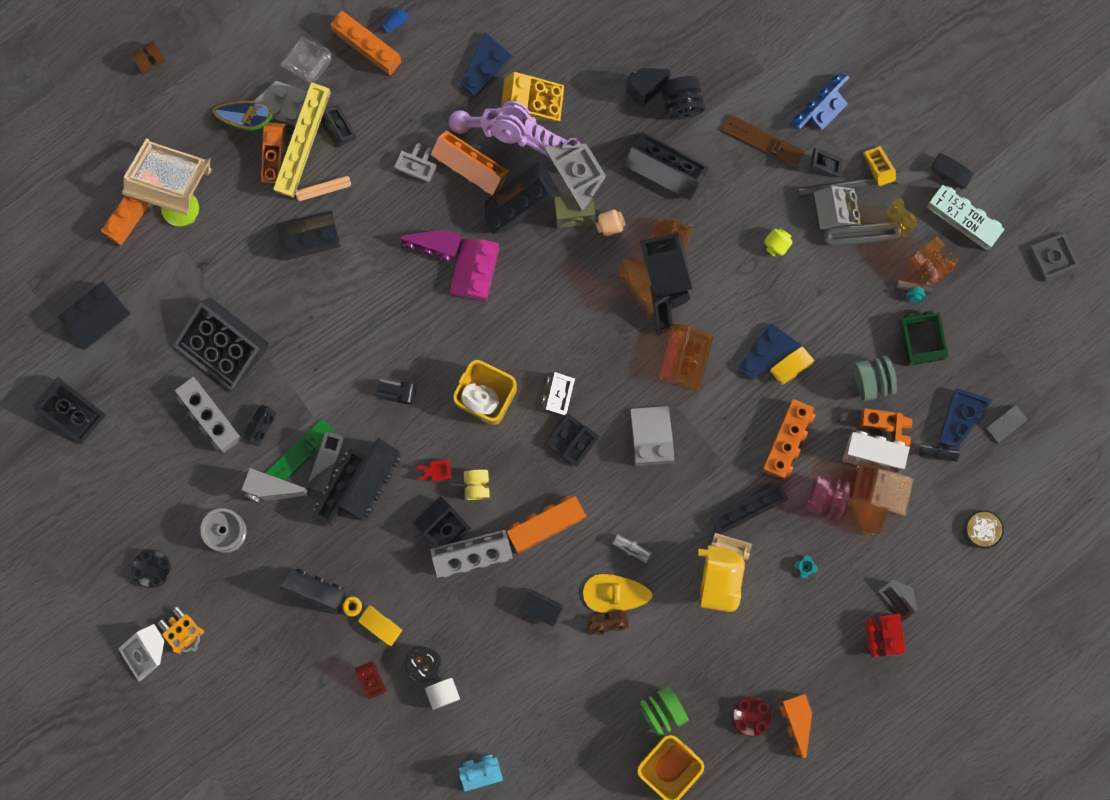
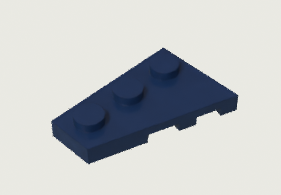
M771 323L738 366L737 370L751 380H754L802 345Z

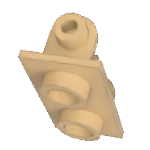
M715 533L711 546L732 549L738 552L743 557V560L748 561L752 544Z

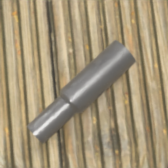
M898 280L896 287L897 289L907 291L911 287H921L924 289V293L931 294L932 291L931 287Z

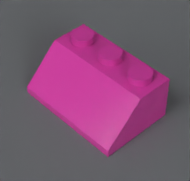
M483 239L462 240L449 294L487 302L499 253V243Z

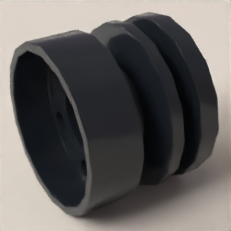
M697 76L677 77L661 85L663 99L668 101L665 103L668 119H687L705 111V104L702 103L704 99L701 95H698L701 93V85Z

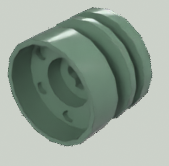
M887 355L882 356L881 360L874 358L873 367L868 360L854 363L855 382L863 402L876 399L877 390H879L882 397H886L887 393L890 396L897 393L896 373Z

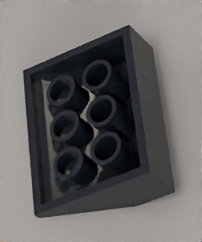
M210 297L200 301L173 346L229 391L233 392L258 362L270 343Z

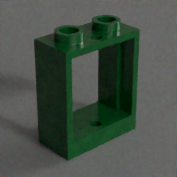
M931 310L923 312L919 316H915V314L904 315L899 325L907 365L913 366L946 360L949 356L940 312L934 313ZM933 321L938 351L913 355L907 325Z

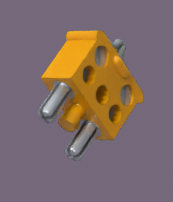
M179 607L173 609V612L179 620L176 621L174 617L168 620L172 625L170 628L164 620L158 622V625L164 631L162 635L172 646L173 652L177 654L190 650L195 652L198 649L197 644L200 642V636L204 634V630L199 628L189 615H184ZM197 639V641H196L195 644H194V648H193V647H190V648L186 649L189 645H191V644Z

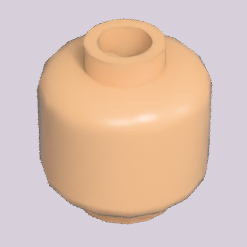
M615 209L599 214L598 222H596L598 232H603L606 237L622 232L623 226H625L621 212H617Z

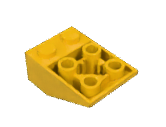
M513 72L504 78L501 108L506 101H518L528 108L530 117L538 120L559 122L564 85Z

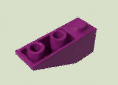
M447 230L404 235L400 238L404 247L413 250L414 248L421 249V252L427 255H439V258L445 261H450V259L456 260L462 243V235Z

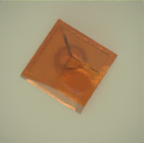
M849 499L844 504V508L858 530L863 531L864 535L874 537L875 534L881 533L888 512L887 507Z

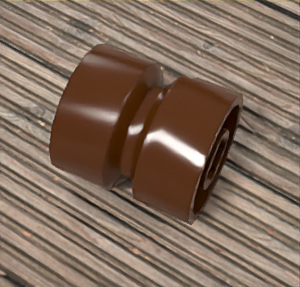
M153 40L144 45L143 50L137 49L131 53L143 75L151 71L154 65L159 66L166 62Z

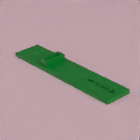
M321 419L265 474L285 481L318 450L322 433L326 431L334 434L335 431Z

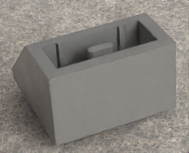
M829 186L814 192L820 229L861 225L856 201L857 195L854 189Z

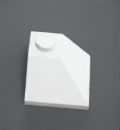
M154 624L136 632L119 648L138 682L160 665L164 639Z

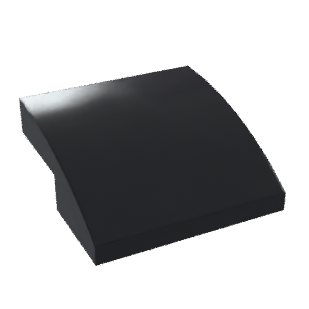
M567 413L544 444L577 467L600 436Z

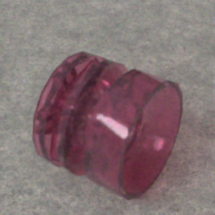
M818 472L809 496L807 512L819 515L824 507L827 508V518L831 517L834 510V520L839 521L849 501L850 482L845 480L842 488H840L841 479L838 478L834 486L830 485L831 476Z

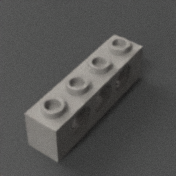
M194 377L175 390L178 394L176 399L182 406L186 404L189 408L187 413L193 421H199L201 424L199 429L205 436L210 435L213 439L210 443L217 451L220 449L225 453L242 440L241 436ZM200 397L199 404L193 406L191 404L192 399ZM209 411L212 413L209 420H203L205 412ZM216 427H223L222 434H214Z
M506 530L430 549L437 578L449 577L458 572H468L477 567H487L497 562L503 563L513 558ZM489 549H495L492 552H487ZM451 559H457V560L454 561V562H450V561H449V560H451Z

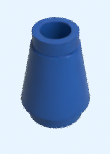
M399 6L397 9H393L381 25L390 33L406 23L409 16Z

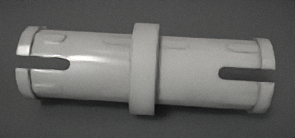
M620 534L616 536L612 544L627 552V555H633L644 563H647L652 552L637 545V542H632Z

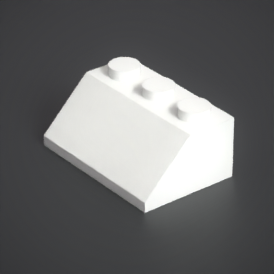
M856 431V433L853 432L849 437L842 461L898 476L905 469L910 447L905 446V443L901 441L889 442L884 437L875 436L874 438L867 436L865 432Z

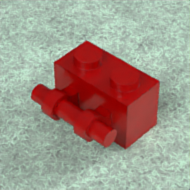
M900 614L877 617L878 625H874L873 618H866L865 632H868L869 644L867 645L868 650L871 652V658L879 657L878 649H882L883 656L906 653ZM875 631H879L881 643H877Z

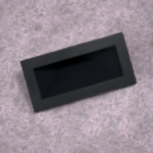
M665 295L652 302L655 330L658 336L674 329L670 296Z

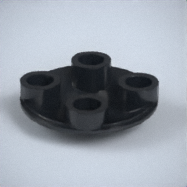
M153 549L143 550L133 561L132 576L143 587H159L170 576V561L161 551Z

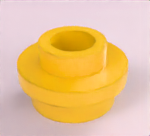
M348 597L343 602L342 608L346 615L356 616L362 610V603L356 597ZM351 603L356 604L355 610L349 609Z

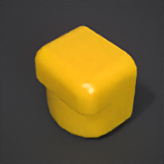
M474 360L469 364L459 381V385L454 393V402L458 408L478 417L481 421L490 425H497L502 421L516 394V380L511 375L483 361ZM474 383L476 384L475 386L485 385L491 388L499 397V406L496 411L491 414H481L469 409L461 399L462 391L466 385Z
M708 545L707 550L699 549L698 556L706 557L700 590V608L724 612L735 611L739 607L741 599V586L745 569L743 557L738 552L723 547Z

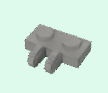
M420 143L416 144L412 155L401 151L394 169L430 183L437 167L436 164L428 161L432 148L428 147L426 149L423 159L417 157L421 151L422 144Z

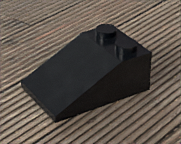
M59 376L33 405L35 410L80 444L85 441L106 415Z

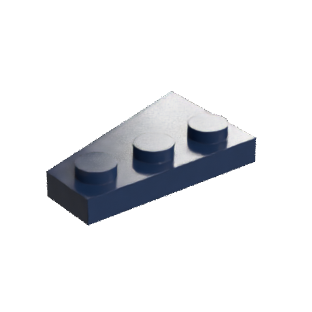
M484 32L461 82V86L475 98L512 59V55Z
M956 388L938 443L957 449L993 400Z

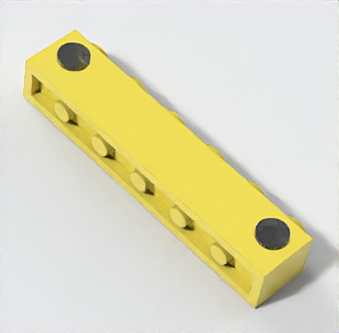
M311 82L273 189L276 193L290 198H294V195L297 193L299 181L325 107L328 105L331 97L329 88Z

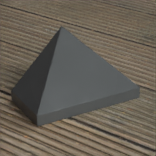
M1015 405L989 425L986 430L999 443L1028 419Z
M891 580L878 590L897 614H900L902 621L917 611L913 587Z

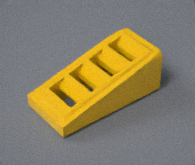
M881 146L863 152V156L879 186L896 180V170Z

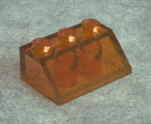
M672 324L659 379L672 385L700 391L713 336L691 325Z

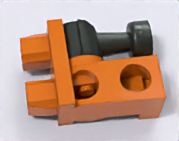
M866 408L861 411L860 428L880 429V434H870L868 430H861L867 433V436L874 438L875 436H881L889 442L901 441L905 443V446L910 447L911 436H903L901 433L902 429H911V418L903 417V413Z

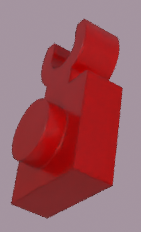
M449 460L430 462V468L423 465L417 467V470L425 471L424 476L418 477L420 481H424L431 476L432 482L452 479Z

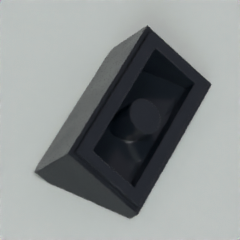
M339 106L324 110L321 123L336 148L356 138Z

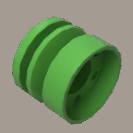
M669 685L657 691L660 699L658 702L652 696L648 697L651 706H648L645 700L639 702L642 714L648 725L660 738L664 736L661 729L662 726L665 727L668 733L671 732L670 721L677 727L689 721L682 705Z

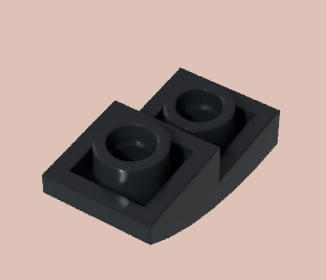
M942 153L938 154L930 168L943 180H951L961 190L967 187L974 175L968 168Z

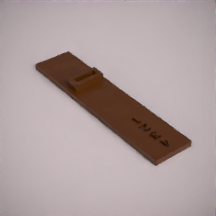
M729 114L721 131L796 168L805 152Z

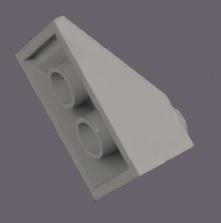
M669 406L630 409L635 466L674 463Z
M251 468L242 487V491L246 493L245 496L255 502H259L260 499L270 501L305 497L309 494L304 487Z

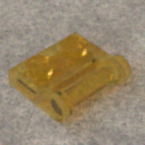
M896 198L892 202V206L887 210V216L892 222L897 223L901 227V233L907 238L917 227V219L903 207L904 201L901 198Z

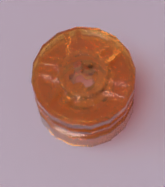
M939 236L926 244L908 261L915 271L925 268L926 271L922 274V279L928 275L932 276L926 282L928 286L944 279L960 261L957 257L950 262L947 260L953 255L952 251L945 255L941 253L947 245Z

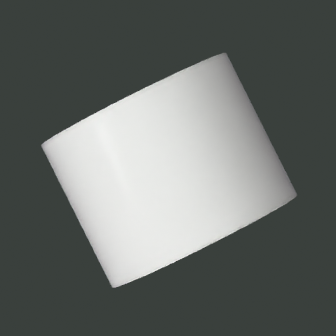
M453 678L425 688L432 710L460 700Z

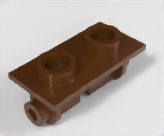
M621 609L608 612L609 619L605 618L604 613L592 615L591 618H588L591 635H602L608 631H621L628 628L629 623L626 611Z

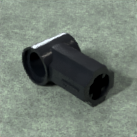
M380 379L377 396L413 405L417 385L408 382L397 383Z

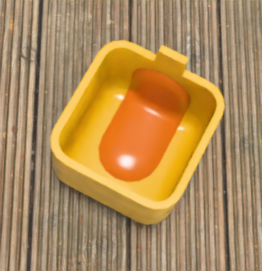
M672 735L664 736L637 767L638 776L664 800H679L704 771L702 760L677 737Z

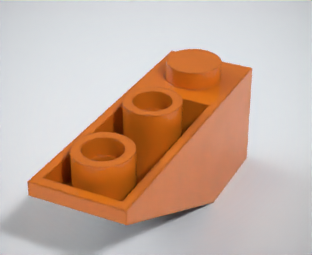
M269 122L263 128L261 182L276 183L283 164L286 124Z
M802 694L781 702L780 711L783 718L788 720L789 725L786 727L789 736L794 737L796 744H793L796 755L806 758L812 711L806 695Z

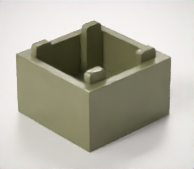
M558 194V197H554L557 229L595 223L593 198L585 210L581 212L572 195L561 196V194Z

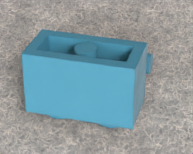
M492 755L482 757V762L474 764L473 760L462 763V767L458 769L464 791L503 781L497 757L493 758Z

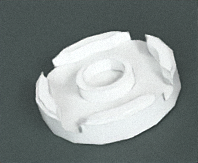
M474 383L466 385L462 391L461 399L469 409L481 414H491L496 411L499 406V397L491 388L485 385L475 386L476 384Z

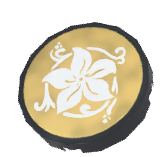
M980 510L971 514L966 520L964 534L968 542L974 547L988 549L1001 541L1004 527L1001 519L995 513L988 510Z

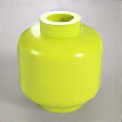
M781 228L772 229L764 240V244L767 246L766 251L774 257L776 254L783 256L792 245V240L790 239L792 236Z

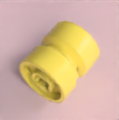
M488 470L463 472L464 483L467 484V487L464 488L466 500L490 498L489 487L486 485L489 482Z

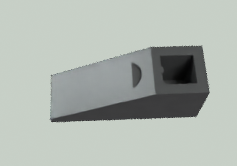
M326 431L322 433L306 488L323 493L329 483L338 458L343 436Z

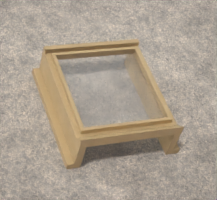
M146 139L124 176L122 194L187 215L190 210V198L203 174L209 176L211 172L210 158L202 159L149 142V139Z

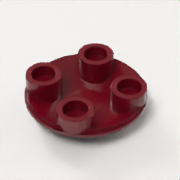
M747 697L736 704L732 719L734 726L741 734L755 737L767 731L771 723V712L768 704L761 699Z

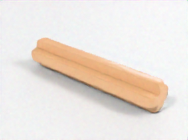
M348 176L297 190L296 196L298 201L306 200L350 187L351 182Z

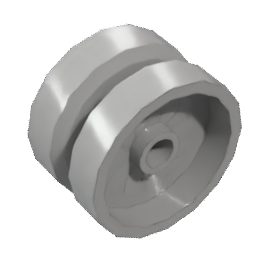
M226 508L215 509L209 512L203 519L200 527L204 543L211 549L221 553H231L239 549L247 536V527L244 520L234 511ZM225 527V528H226V532L222 534V533H221V531H223L222 528Z

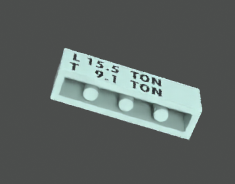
M942 185L927 205V208L988 251L1004 231L1001 223L994 219L991 220L983 210L973 207L968 199L959 197L951 187Z

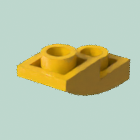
M802 346L780 361L770 371L783 385L795 378L799 372L811 366L814 360Z
M370 605L358 620L359 623L390 646H392L402 632V629L393 621L384 617Z

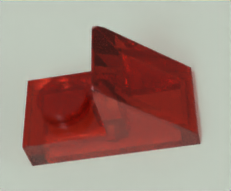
M373 661L355 668L368 699L387 692L379 670Z

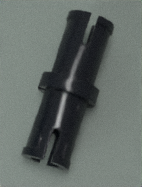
M921 443L919 455L933 457L936 460L946 459L958 462L960 450L945 448L943 445L933 446Z

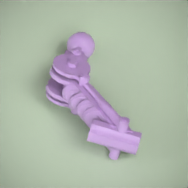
M506 101L502 108L485 109L482 117H471L462 110L453 112L449 117V127L454 133L463 134L468 132L471 127H482L487 137L495 136L500 141L509 144L517 142L522 147L528 145L547 157L548 155L544 150L546 146L561 147L562 145L576 146L580 144L576 138L565 140L536 124L535 118L530 117L528 108L518 101Z

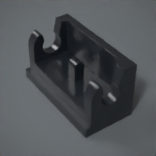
M529 588L518 610L554 627L564 605Z

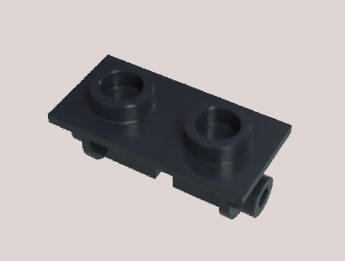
M263 404L261 407H258L252 418L257 423L256 425L251 422L249 423L243 438L259 446L269 426L273 423L277 412Z

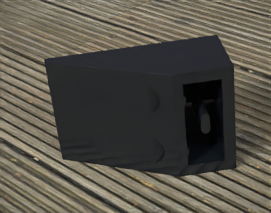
M677 232L640 241L655 297L693 289L681 233Z

